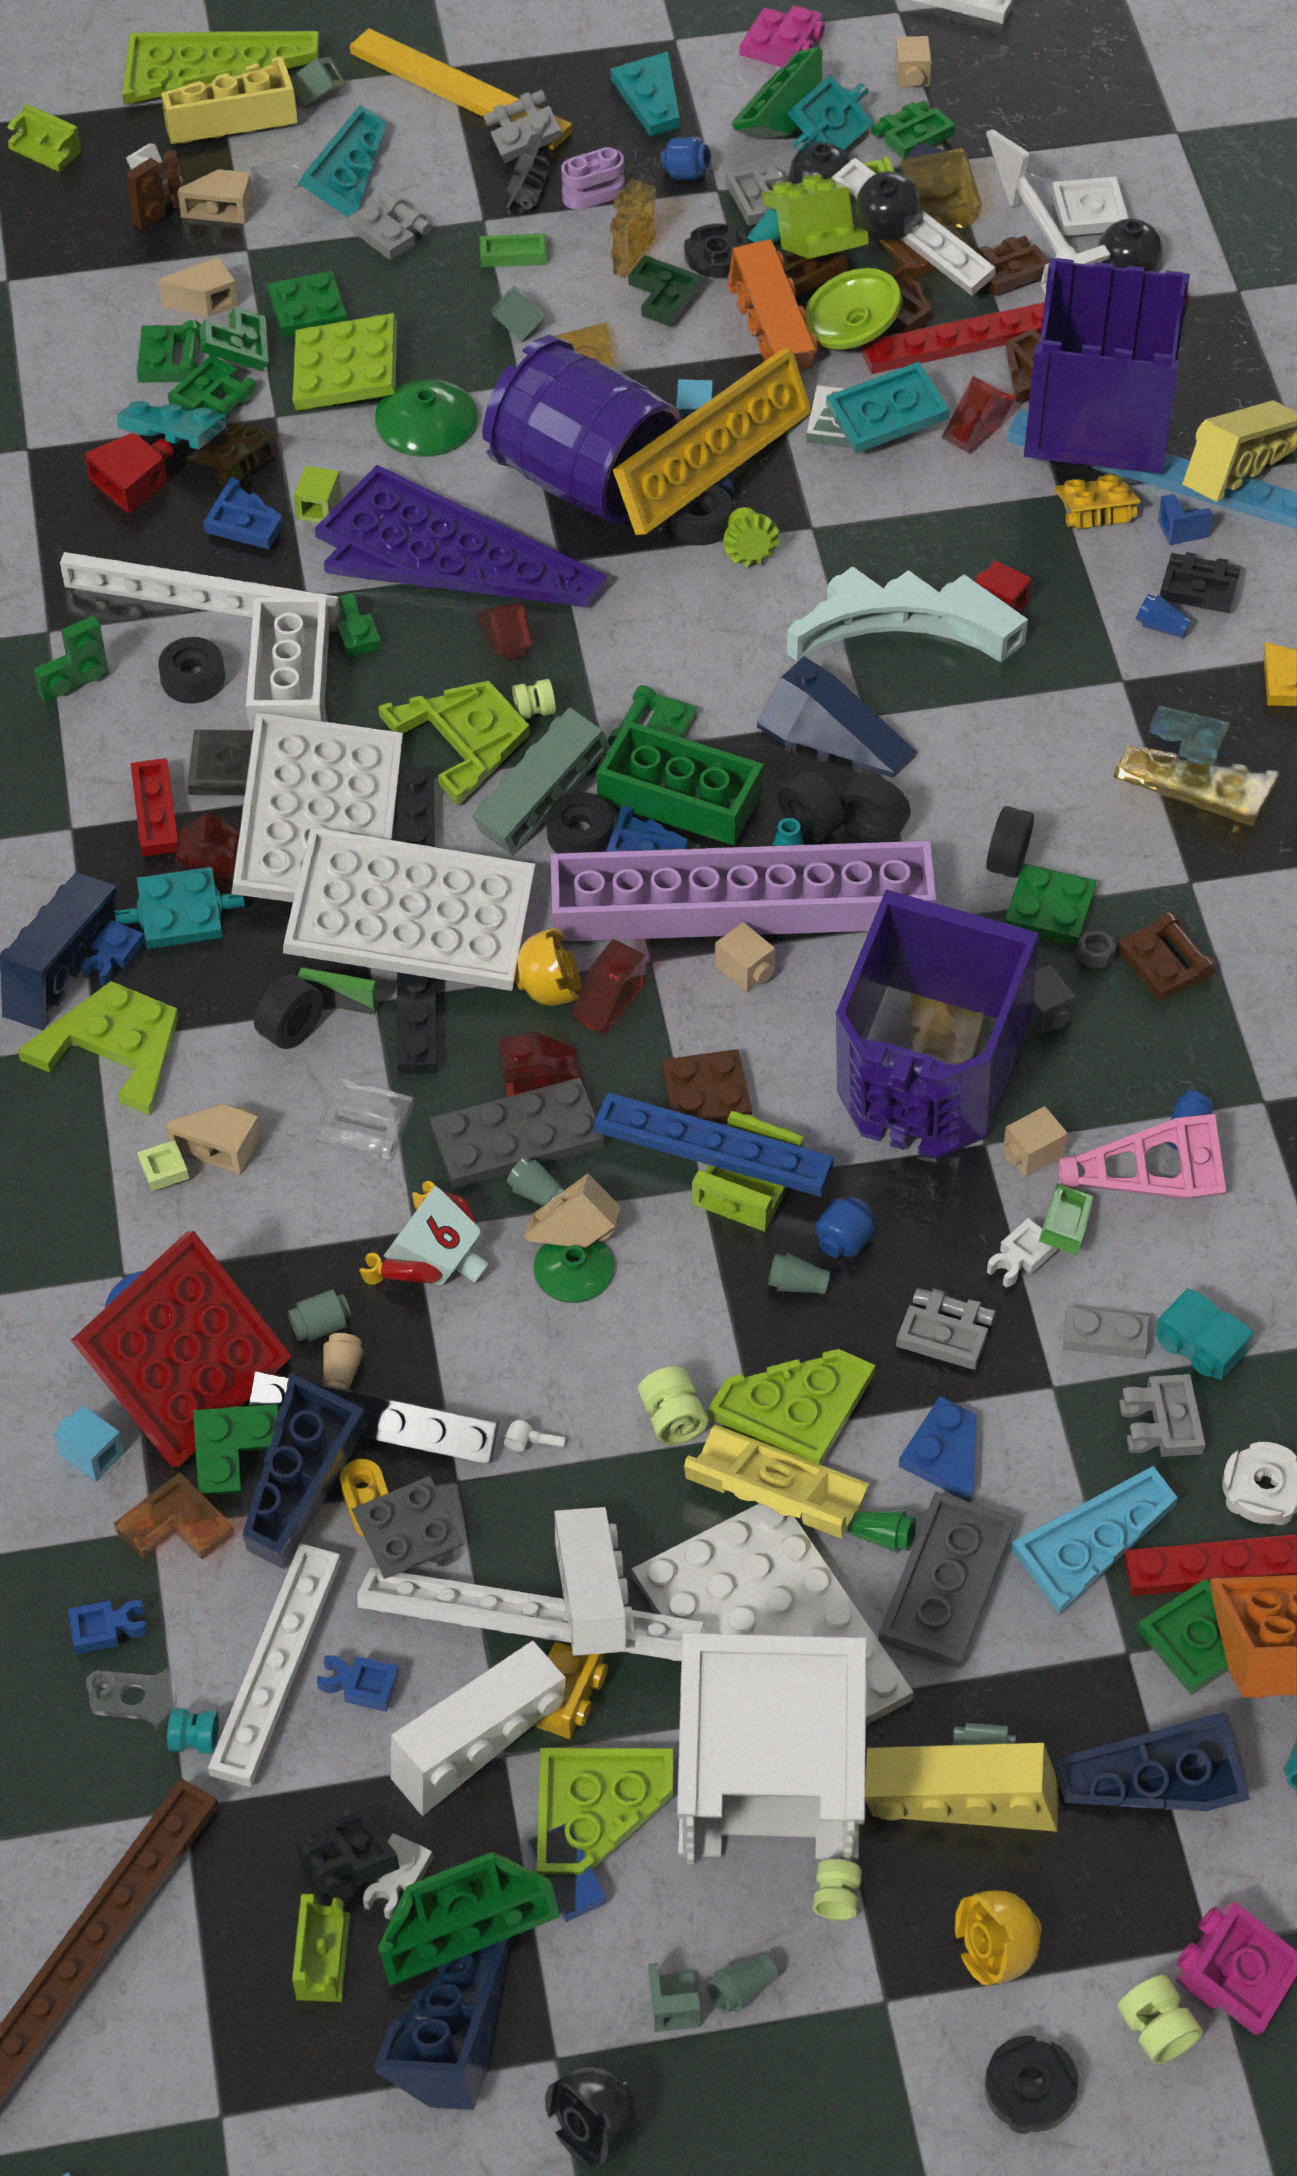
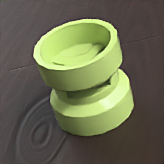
M549 679L538 680L532 686L525 684L512 685L515 710L524 720L531 719L535 714L549 716L556 713L554 694Z
M841 1859L821 1861L818 1864L816 1881L820 1884V1887L814 1893L812 1910L817 1915L831 1920H849L857 1916L858 1898L855 1895V1890L860 1887L862 1869L853 1862Z

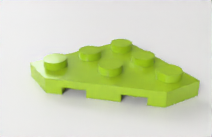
M835 1349L822 1353L821 1358L800 1363L799 1359L767 1367V1372L748 1377L739 1374L728 1377L708 1407L707 1418L752 1439L821 1465L875 1375V1365L845 1351Z
M540 1748L537 1873L542 1876L583 1874L590 1867L593 1870L673 1797V1748ZM566 1823V1840L574 1848L582 1849L585 1858L579 1863H546L547 1832ZM570 1828L572 1829L577 1841H575L571 1837Z

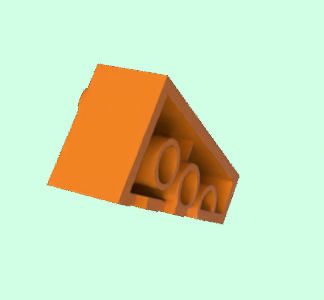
M771 239L733 248L727 288L730 294L737 293L738 300L736 305L741 314L747 313L748 329L751 335H759L758 348L764 360L766 361L781 349H792L799 371L812 368L814 354L818 352L817 341L814 334H809L807 330L804 308L798 306L795 300L794 283L791 278L787 279L785 275L782 253L775 250Z

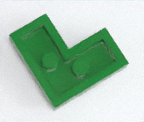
M234 306L229 315L230 327L204 320L199 329L201 352L212 357L240 364L243 367H250L262 372L265 370L269 363L265 316Z
M94 615L61 630L66 655L33 669L38 694L44 702L62 696L69 691L109 674L101 626Z
M278 1404L193 1410L199 1496L241 1493L238 1452L268 1449L276 1427Z

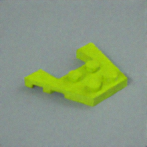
M489 680L444 690V696L426 700L423 696L409 698V704L392 707V703H387L378 707L379 717L393 732L405 733L428 720L431 721L465 760L464 762L438 775L439 785L456 805L461 804L530 735L529 724Z
M110 981L24 1044L18 1050L21 1061L50 1073L69 1046L74 1044L131 1068L134 1072L118 1092L119 1102L151 1115L155 1105L156 1090L160 1087L164 1061L169 1055L177 1026L178 1011L175 1007Z

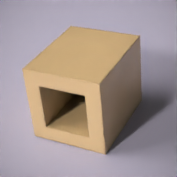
M928 36L896 37L895 68L898 87L930 86L931 56Z
M742 922L715 942V967L744 991L748 992L756 985L767 982L773 975L775 970V948Z
M1044 1106L1006 1126L1004 1145L1002 1147L1006 1160L1012 1166H1017L1027 1177L1057 1161L1058 1158L1065 1156L1068 1133Z

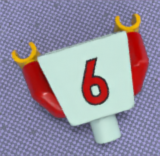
M431 1181L424 1182L422 1184L423 1194L412 1193L414 1206L417 1211L384 1254V1257L387 1259L382 1263L378 1254L369 1253L366 1255L367 1265L372 1267V1269H359L363 1280L372 1285L380 1283L383 1279L443 1285L456 1269L475 1283L489 1263L470 1250V1247L481 1231L476 1225L475 1218L467 1201L463 1197L442 1191Z

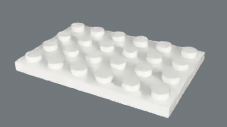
M256 712L232 894L293 902L311 827L391 840L403 733Z
M311 827L286 931L283 953L512 991L535 864Z
M759 1503L631 1569L633 1580L655 1614L704 1622V1633L866 1638L865 1725L913 1700V1690L794 1516L781 1515L775 1512L773 1508Z

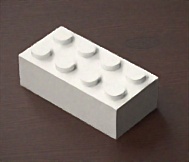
M326 596L254 597L246 695V712L250 735L254 733L256 712L324 722L330 630Z

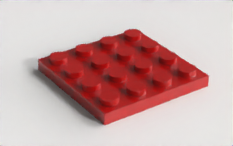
M186 1231L70 1340L171 1467H180L196 1451L193 1410L241 1407L251 1397L256 1371L276 1373L292 1357L195 1231Z

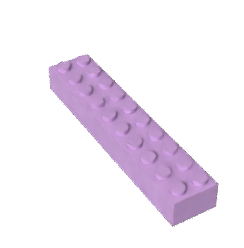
M930 841L550 854L553 927H558L566 937L565 940L560 942L725 936L742 922L759 935L869 931L886 889L936 903Z

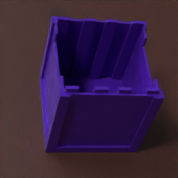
M1050 258L1040 344L1036 343L1023 457L1162 474L1179 364L1178 353L1190 274L1168 270L1165 273L1144 271L1142 267L1127 266V269L1115 268L1113 264L1095 262V265L1074 263L1072 259Z

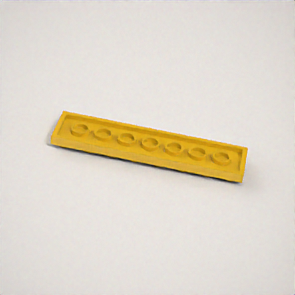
M781 349L613 469L635 535L650 532L811 413L812 409L792 349Z

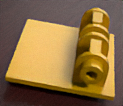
M1104 475L1099 477L1097 481L1090 482L1077 479L1069 480L1064 485L1054 486V491L1071 511V513H1066L1067 527H1074L1075 530L1092 527V518L1095 527H1099L1101 524V508L1105 525H1110L1111 522L1112 524L1131 522V518H1137L1136 504L1140 503V499L1126 482L1116 475Z

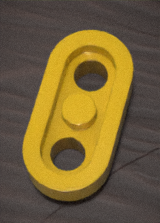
M356 1459L346 1464L342 1469L340 1484L353 1528L358 1535L365 1538L352 1508L388 1494V1490L381 1469L376 1463L367 1459ZM359 1483L369 1484L367 1487L362 1489L355 1487Z

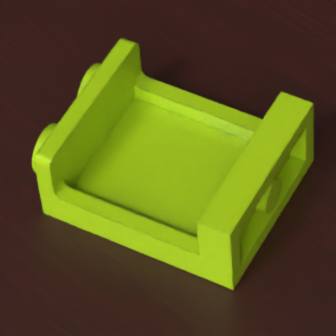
M731 1111L728 1117L729 1127L804 1148V1138L791 1129L779 1128L762 1122L753 1115H743L735 1111ZM708 1165L705 1172L698 1170L692 1181V1205L765 1232L788 1187Z

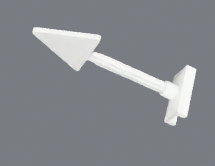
M995 130L987 131L988 141L1010 207L1017 206L1021 196L1055 251L1056 258L1072 259L1074 263L1095 265V262L1101 263V261L1109 259L1110 253L1105 245L1078 254L1072 246L1068 245L1034 188L1025 178L1029 160L1028 151ZM1049 263L1045 264L1040 284L1045 294Z

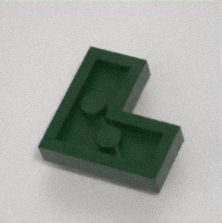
M644 255L628 274V285L651 293L641 305V316L671 327L703 287V276Z

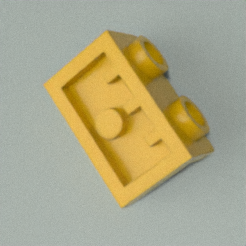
M555 1641L548 1658L566 1677L564 1700L555 1712L542 1717L533 1726L571 1739L576 1726H584L591 1709V1701H588L594 1688L599 1690L602 1687L607 1675L608 1665L604 1664L603 1653L573 1656L571 1646Z

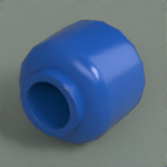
M699 137L671 139L667 144L666 150H663L661 153L662 168L667 170L669 176L674 181L701 179L711 167L710 148L707 144L704 145Z
M854 1197L840 1198L831 1202L815 1225V1232L820 1240V1248L834 1258H838L840 1255L849 1258L858 1255L875 1231L871 1209Z

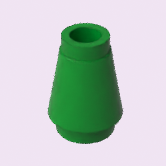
M855 1511L851 1522V1535L899 1553L901 1550L910 1551L916 1535V1518L907 1516L906 1511Z

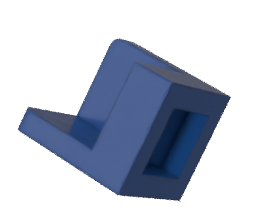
M1175 493L1161 496L1158 522L1169 545L1210 537L1213 513L1210 508L1201 510L1194 508L1183 511Z

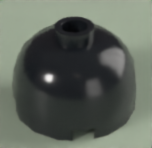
M818 142L809 144L801 148L792 159L789 182H792V185L802 183V178L809 175H822V179H831L850 162V158L840 147L831 143Z
M883 171L875 174L865 181L857 194L856 216L861 229L873 233L876 239L897 240L905 237L912 232V227L917 222L920 223L922 219V198L916 184L904 174L895 171Z
M1132 218L1118 220L1112 223L1101 235L1098 247L1105 245L1110 253V258L1101 261V263L1113 264V267L1127 269V266L1142 267L1144 271L1159 272L1161 270L1164 251L1163 242L1157 229L1150 223Z
M582 2067L562 2076L548 2086L545 2094V2108L548 2118L556 2114L561 2129L555 2132L561 2144L574 2158L587 2166H592L597 2162H600L599 2166L617 2156L628 2145L636 2128V2112L633 2092L623 2080H619V2078L604 2069Z

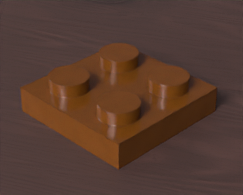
M739 1049L661 1060L670 1110L722 1125L728 1124V1117L731 1111L743 1115H752Z

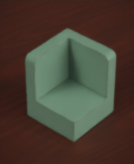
M330 57L316 58L290 77L294 91L303 106H309L324 94L337 92L346 86Z
M515 285L491 309L492 315L520 341L524 340L545 318L544 313Z
M648 1963L649 1988L655 2032L701 2027L699 1992L696 1991L694 1974L687 1972L659 1975L658 1963Z

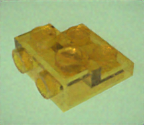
M965 147L902 159L900 164L902 174L916 184L922 198L923 211L943 227L945 224L956 223L958 227H966L975 222V219L979 217L982 202Z
M631 179L627 186L617 193L614 200V209H616L617 214L613 217L610 225V233L613 234V246L610 257L613 259V274L624 278L656 238L655 187Z

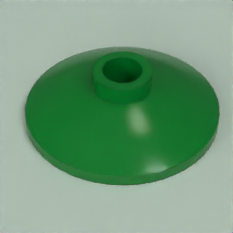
M598 1239L586 1248L576 1245L544 1244L538 1250L534 1259V1276L541 1290L553 1299L567 1303L585 1302L599 1296L610 1285L614 1275V1259L609 1248ZM579 1259L577 1262H569L568 1260Z

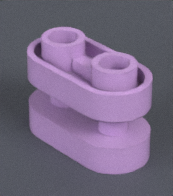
M605 147L566 160L561 166L563 203L571 209L580 210L622 196L624 193L623 154L616 149Z

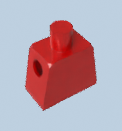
M130 433L85 453L88 477L129 514L166 484L167 475L164 461L171 458L174 452L170 443L165 438H161L149 445L137 434Z

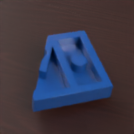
M230 477L203 522L205 533L265 549H270L283 527L282 515L272 507L264 505L262 499L256 494H247L240 488V482Z
M622 805L606 852L687 849V839L675 832L665 830L661 824L652 819L646 823L632 816V808Z
M940 1396L901 1454L899 1467L970 1502L973 1498L976 1414Z

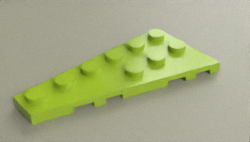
M319 31L130 32L122 91L123 104L161 97L163 92L199 81L208 85L212 83L216 76L224 73L234 77L246 73L245 67L253 64H258L260 68L272 65V59L279 56L283 57L287 69L309 64L318 58Z

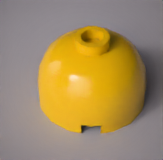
M558 927L541 931L529 937L522 944L517 957L518 967L514 977L519 990L525 989L534 1001L548 1006L564 1005L581 998V996L574 992V990H582L577 963L572 949L567 951L563 949L560 941L565 940L566 937Z
M982 1891L973 1896L965 1897L960 1901L956 1911L955 1933L956 1939L964 1937L965 1946L970 1953L961 1954L965 1966L977 1981L989 1986L1010 1982L1026 1973L1032 1967L1039 1953L1041 1925L1030 1907L1017 1895L1007 1891Z

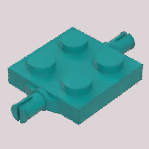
M830 74L787 113L803 132L793 142L794 148L804 142L797 149L799 152L801 148L809 144L824 142L836 145L844 151L874 123L863 111L859 103L861 99L868 95V87L859 93L865 86V84L859 83L857 87L849 92Z
M212 867L137 878L139 891L137 908L114 910L116 922L122 925L139 922L140 927L145 933L147 949L223 938L220 923L223 915L222 910L245 907L243 895H220L219 890L214 884Z

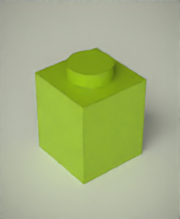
M305 465L294 493L297 520L320 523L336 507L342 496L339 471Z

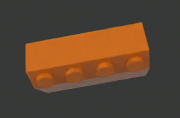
M1297 1575L1210 1579L1212 1600L1228 1669L1241 1696L1252 1698L1280 1695L1297 1696Z

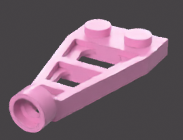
M1215 1114L1175 1118L1078 1156L1058 1158L1060 1184L1070 1188L1089 1187L1178 1199L1226 1194ZM1165 1142L1174 1143L1178 1148L1180 1174L1175 1178L1151 1175L1146 1169L1144 1157L1150 1148ZM1125 1152L1134 1154L1137 1172L1135 1177L1112 1178L1106 1174V1158ZM1078 1164L1082 1165L1085 1170L1084 1176L1081 1178L1078 1175Z

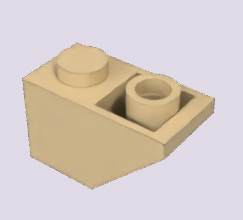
M219 257L158 278L160 299L164 308L209 317L238 306L236 282Z

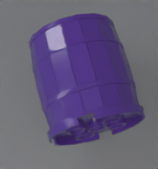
M547 335L532 341L523 349V353L527 354V356L520 362L515 369L508 365L499 378L488 401L482 425V439L489 443L490 450L486 451L490 460L497 464L514 468L527 480L534 482L551 494L569 502L575 507L600 516L607 522L622 524L629 521L630 518L613 469L682 421L677 407L661 399L643 384L600 362V360L576 352L572 344L562 338Z

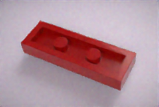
M167 758L130 763L142 857L180 852Z

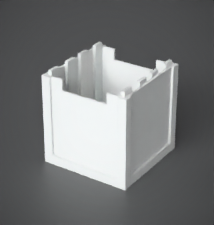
M707 1633L682 1634L677 1819H679L678 1854L679 1857H687V1864H694V1858L721 1857L722 1835L816 1838L815 1860L841 1859L858 1862L859 1824H864L866 1638Z

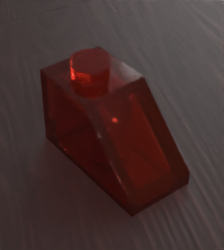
M973 376L941 438L972 454L1001 427L1016 396L987 380Z
M506 603L475 612L477 621L493 654H504L505 659H511L525 655V648L534 645L524 603Z
M206 812L179 831L175 861L190 870L212 867L214 878L234 879L240 831Z
M612 939L591 965L572 1011V1019L604 1035L645 985L646 955Z
M537 1032L497 1039L499 1069L507 1097L576 1078H581L583 1083V1076L574 1047Z

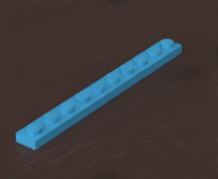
M1019 409L1008 429V442L1025 446L1028 411ZM1165 453L1162 474L1087 465L1297 529V492L1243 477L1240 487L1234 491L1229 488L1225 489L1224 497L1216 502L1182 484L1190 460Z

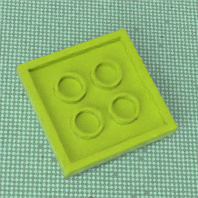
M394 313L296 330L293 404L296 411L394 395L396 389L397 321Z

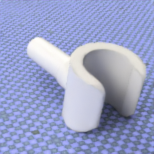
M517 1420L509 1426L505 1435L504 1446L515 1452H522L528 1441L564 1447L565 1437L539 1433V1431H534L527 1422Z

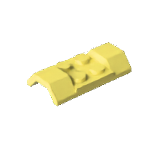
M716 1424L711 1428L701 1454L697 1458L688 1455L684 1464L685 1476L688 1480L724 1494L726 1491H730L742 1500L756 1501L773 1508L775 1512L784 1516H794L799 1519L802 1516L804 1525L843 1539L850 1529L855 1511L860 1510L869 1487L867 1482Z

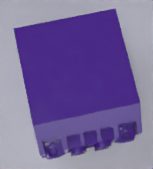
M885 890L836 1011L837 1093L862 1137L880 1142L887 1127L891 1129V1147L905 1150L912 1135L922 1138L918 1147V1154L935 1159L987 1137L1033 1015L1039 933L891 890ZM887 987L997 1018L985 1053L957 1065L939 1061L933 1056L882 1041L879 1043L868 1040L867 1037Z

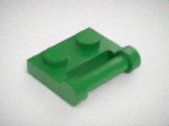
M188 320L183 325H142L137 364L138 383L181 382L198 367L196 355L198 340H200L199 329L201 324L195 320ZM176 342H184L183 360L179 365H174Z
M640 685L633 694V703L620 726L614 729L608 737V744L612 746L626 720L638 724L646 709L654 711L646 727L685 738L697 717V706L656 694L652 688Z

